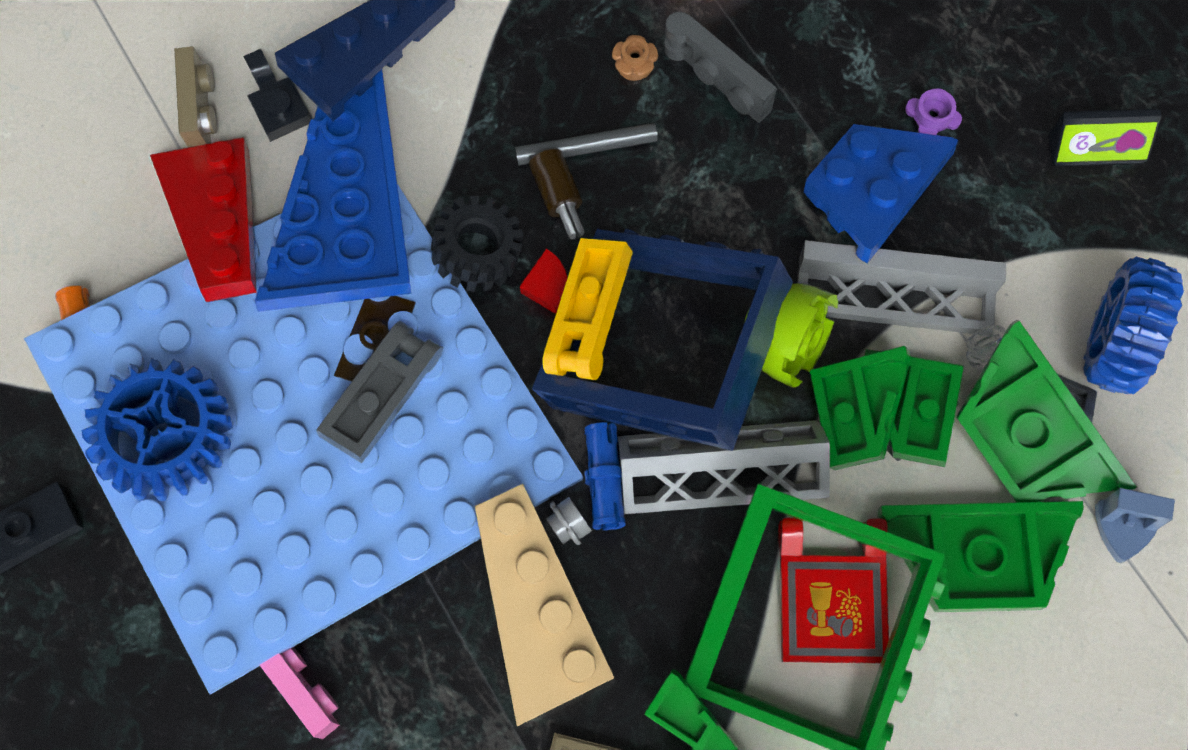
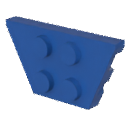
M853 124L806 178L803 192L817 208L825 212L827 221L837 233L846 231L858 245L856 255L860 260L868 264L952 157L958 140L946 136Z

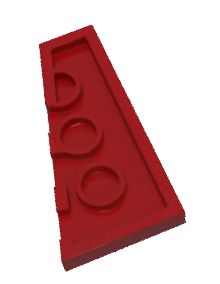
M244 137L151 154V160L205 301L210 302L257 293L250 157Z

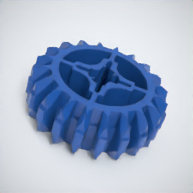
M1136 256L1133 259L1127 260L1116 271L1114 279L1109 281L1108 289L1105 295L1102 296L1100 306L1095 312V318L1090 329L1087 349L1083 357L1085 360L1083 370L1088 382L1099 385L1100 389L1127 395H1134L1148 384L1149 378L1156 373L1158 363L1161 359H1164L1168 343L1172 341L1171 336L1174 327L1178 324V312L1183 306L1180 300L1184 293L1181 273L1176 268L1166 266L1165 262L1153 258L1147 260Z
M151 358L148 370L141 373L137 365L130 363L128 368L130 377L122 381L119 376L110 374L109 381L113 389L109 393L94 390V398L101 407L84 409L85 418L93 424L81 430L82 438L86 443L91 444L85 450L86 457L92 464H98L95 472L103 481L112 479V487L119 493H125L132 488L133 496L138 500L144 501L151 489H153L156 498L159 501L166 502L169 488L175 486L180 495L187 496L189 486L186 481L195 477L198 483L207 484L208 477L203 468L206 465L212 468H221L223 461L215 451L230 449L231 441L228 436L223 434L233 429L231 417L223 414L228 410L229 404L225 396L217 395L219 388L216 382L210 378L203 381L202 372L194 366L184 372L181 362L173 359L165 371H163L160 362ZM179 397L192 402L199 408V427L191 426L186 419L179 418L180 410L177 406ZM149 400L144 406L134 409L139 404ZM166 423L168 425L166 430L161 432L158 424ZM156 427L159 435L151 436L149 432ZM119 432L127 433L131 439L137 440L136 450L139 453L137 464L121 457L118 445ZM177 450H185L176 458L165 462L171 453Z

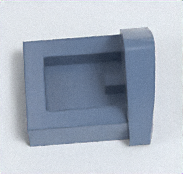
M1119 488L1105 500H1100L1095 504V515L1100 536L1116 562L1123 563L1138 554L1148 545L1159 528L1173 520L1175 499Z

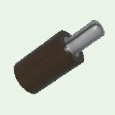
M549 149L540 152L530 160L529 166L547 211L552 217H561L570 239H576V234L579 238L584 234V229L576 210L582 205V199L563 153L559 149Z

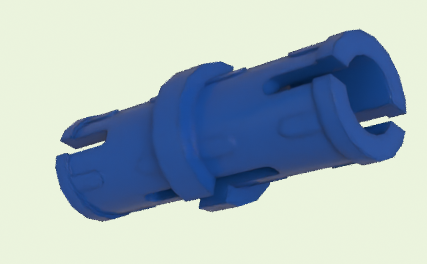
M607 422L590 424L584 428L588 450V470L584 472L585 484L590 486L592 527L595 530L602 528L605 531L620 529L626 526L622 503V473L617 448V425L610 423L607 430Z

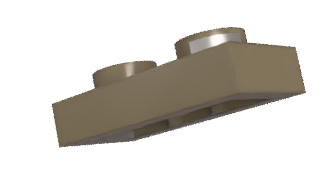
M193 46L174 48L179 134L188 148L211 144L210 134L217 133L215 112L212 105H209L208 92H214L215 88L211 67L208 63H202Z

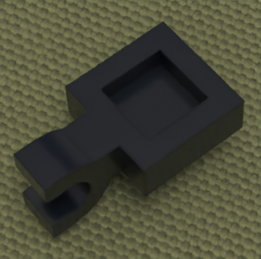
M261 49L243 56L260 89L247 95L269 141H274L309 125L311 117L293 81L287 77L277 82Z

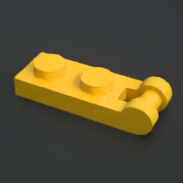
M580 238L544 351L543 369L545 373L563 376L568 371L576 372L577 376L581 379L596 380L599 378L603 368L602 352L633 254L627 242ZM573 339L581 340L578 352L570 351Z

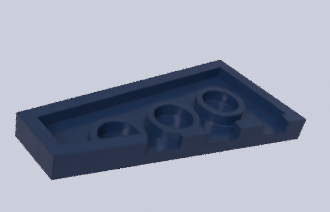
M369 0L275 52L277 66L334 122L345 111L344 104L354 94L359 97L363 95L373 85L372 78L384 66L393 67L403 57L402 50L411 41L419 42L455 9V0Z

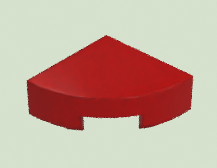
M546 248L520 285V292L556 314L568 276L563 264L555 254Z

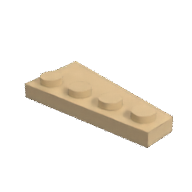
M523 484L475 506L517 726L614 679Z

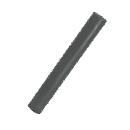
M655 123L518 146L515 147L518 166L529 164L535 155L549 149L561 150L564 158L657 142L658 135Z

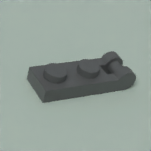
M679 11L669 15L666 19V37L664 41V52L668 58L675 61L685 60L693 67L695 74L702 82L717 87L727 96L735 110L741 114L750 115L758 123L772 112L777 88L689 14Z
M398 321L391 328L316 429L320 438L360 463H363L424 376L437 364L443 352V346L431 339L425 342L413 335L414 329L402 321ZM404 352L413 359L406 366L396 360L395 357Z

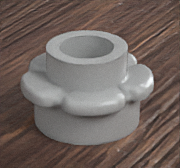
M567 497L557 505L552 501L550 507L554 513L546 519L560 541L564 544L572 539L576 545L582 544L580 539L592 530L570 497Z

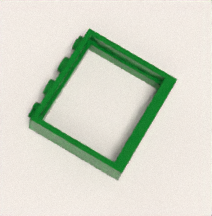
M757 484L691 660L685 681L696 695L702 699L830 750H884L887 741H891L894 725L887 721L894 701L902 703L910 687L912 672L906 670L913 649L918 651L922 649L929 633L931 621L924 618L931 597L939 599L946 585L943 582L948 568L942 567L946 554ZM772 510L916 564L855 736L710 679Z

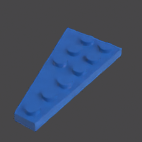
M382 69L372 78L373 85L363 95L359 97L354 94L344 104L345 111L334 122L319 107H317L314 120H310L306 133L307 143L304 153L299 156L280 217L282 224L275 247L271 246L267 259L268 270L263 286H259L255 298L258 312L412 294Z

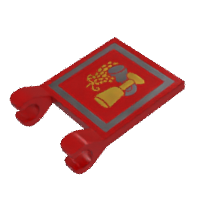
M784 518L778 525L782 662L881 663L889 641L886 552L862 544L863 556L802 555L803 522L796 518ZM871 518L863 522L888 532V525L884 519Z

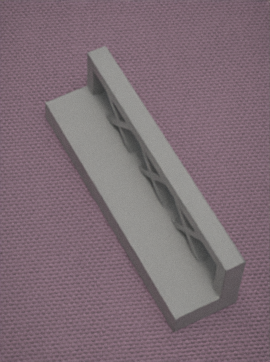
M805 240L798 261L797 283L808 284V279L826 280L839 293L837 295L838 308L836 309L828 305L826 317L991 336L995 330L996 293L1006 282V263L879 249L867 264L856 255L858 246ZM844 283H852L849 287L844 285ZM863 285L876 286L888 300L878 308L864 307L853 293ZM892 288L901 289V290L896 293ZM912 290L923 291L937 306L927 314L914 313L902 298ZM942 294H949L950 296L945 298ZM961 296L982 298L981 320L963 318L951 304ZM843 300H845L849 305H844V304H839V303H841ZM891 306H894L898 311L888 309ZM943 311L946 316H940L937 314Z
M820 420L742 426L733 451L658 433L618 436L624 514L750 504L756 487L743 488L734 479L745 468L759 467L768 474L760 483L763 486L800 500L829 498L830 442L820 424ZM816 462V482L794 484L785 477L796 464ZM707 471L717 479L706 491L692 492L682 484L693 472ZM655 475L665 483L655 495L634 497L633 477Z

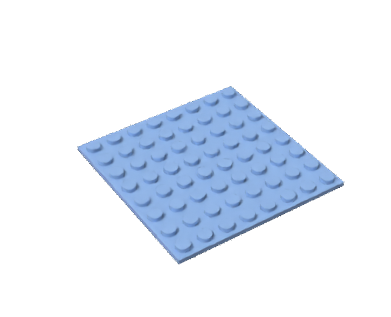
M398 184L412 294L395 296L416 302L412 313L407 311L394 313L389 318L388 330L390 331L398 321H402L414 329L413 335L425 342L431 339L443 346V352L437 364L424 376L363 463L358 462L320 438L316 429L351 384V381L334 376L343 351L345 358L355 365L365 364L374 353V350L363 346L359 334L350 336L364 299L261 312L257 311L255 305L257 293L206 302L199 289L189 259H186L24 338L85 457V450L91 444L86 443L82 438L81 430L93 424L85 418L84 409L100 408L101 405L94 398V390L109 393L113 389L109 381L110 374L119 376L122 381L130 377L128 373L130 363L137 365L142 373L148 370V364L151 358L160 362L163 371H165L171 361L175 359L181 362L184 372L192 366L200 369L203 374V381L209 378L213 379L219 388L217 395L225 396L229 408L223 414L229 415L233 421V429L223 433L231 441L230 449L215 451L223 461L221 468H212L208 465L203 468L208 477L207 484L198 483L195 477L186 481L189 486L187 496L180 495L175 486L169 488L166 502L159 501L154 495L153 489H151L144 501L138 500L133 496L132 488L125 493H119L112 487V479L103 481L95 471L98 464H92L87 459L209 694L216 692L256 669L260 664L278 653L282 654L481 539L475 511L476 505L523 484L535 508L583 480V475L461 283L457 288L450 284L451 273L444 279L438 273L440 264L433 265L431 259L433 252L431 251L432 237ZM281 214L253 227L257 292L259 286H263L268 270L267 259L271 246L275 247L282 224ZM390 296L370 299L380 302L387 300ZM364 335L365 340L368 343L373 344L372 340L368 336ZM404 352L395 357L396 360L406 366L413 359ZM179 397L177 403L180 410L179 418L186 419L191 426L199 427V408L192 402ZM149 400L139 404L134 409L144 406ZM166 423L158 424L159 430L161 432L165 431L168 425ZM154 427L149 434L151 436L159 435L158 429ZM119 432L118 445L121 457L137 464L139 453L136 450L137 440L131 439L127 433ZM185 450L174 451L167 457L165 462L176 458Z

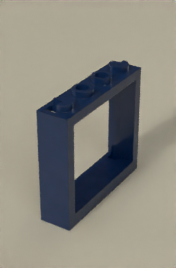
M597 229L593 239L627 242L633 251L628 269L756 290L714 408L580 380L576 372L567 371L563 376L547 374L543 369V363L532 390L555 410L733 451L773 340L775 324L782 302L793 283L782 261L777 256L764 255L761 249L744 252L731 250L727 246L716 242H706L704 245L685 243L683 240L670 235H662L659 239L641 236L629 229H625L624 233ZM573 339L570 351L578 352L581 340Z

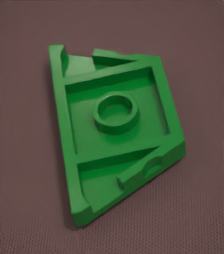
M1019 320L1012 322L956 417L1016 503L1042 502L1047 498L1062 497L1064 499L1085 497L1089 493L1115 491L1119 488L1129 490L1137 488Z
M1083 501L881 505L877 511L878 518L886 520L888 533L946 554L942 567L948 568L943 582L946 585L939 599L931 597L929 602L934 612L1026 611L1047 608L1056 585L1054 578L1058 568L1063 566L1070 547L1067 545L1076 520L1081 518L1084 506ZM904 560L910 572L913 574L916 564Z

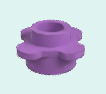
M939 88L926 91L921 95L920 99H910L905 108L906 114L913 117L919 126L918 133L937 135L938 132L947 128L951 130L957 129L962 121L961 114L956 111V102L953 96ZM933 111L937 113L938 116L932 117L929 114V112Z

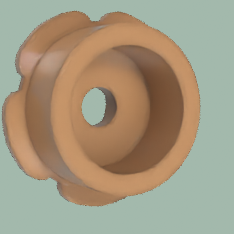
M632 35L628 36L624 42L620 41L614 46L612 58L616 60L615 68L621 76L628 80L637 81L646 78L654 69L653 63L658 60V51L655 45L647 43L644 37ZM637 53L639 54V57L632 58L631 54Z

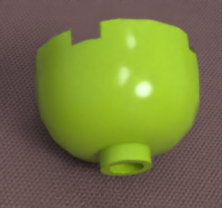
M804 283L792 284L791 289L782 302L776 320L773 340L762 368L764 373L792 388L798 387L803 382L795 376L801 369L808 372L813 370L820 358L835 322L826 318L828 305L836 309L838 308L837 295Z

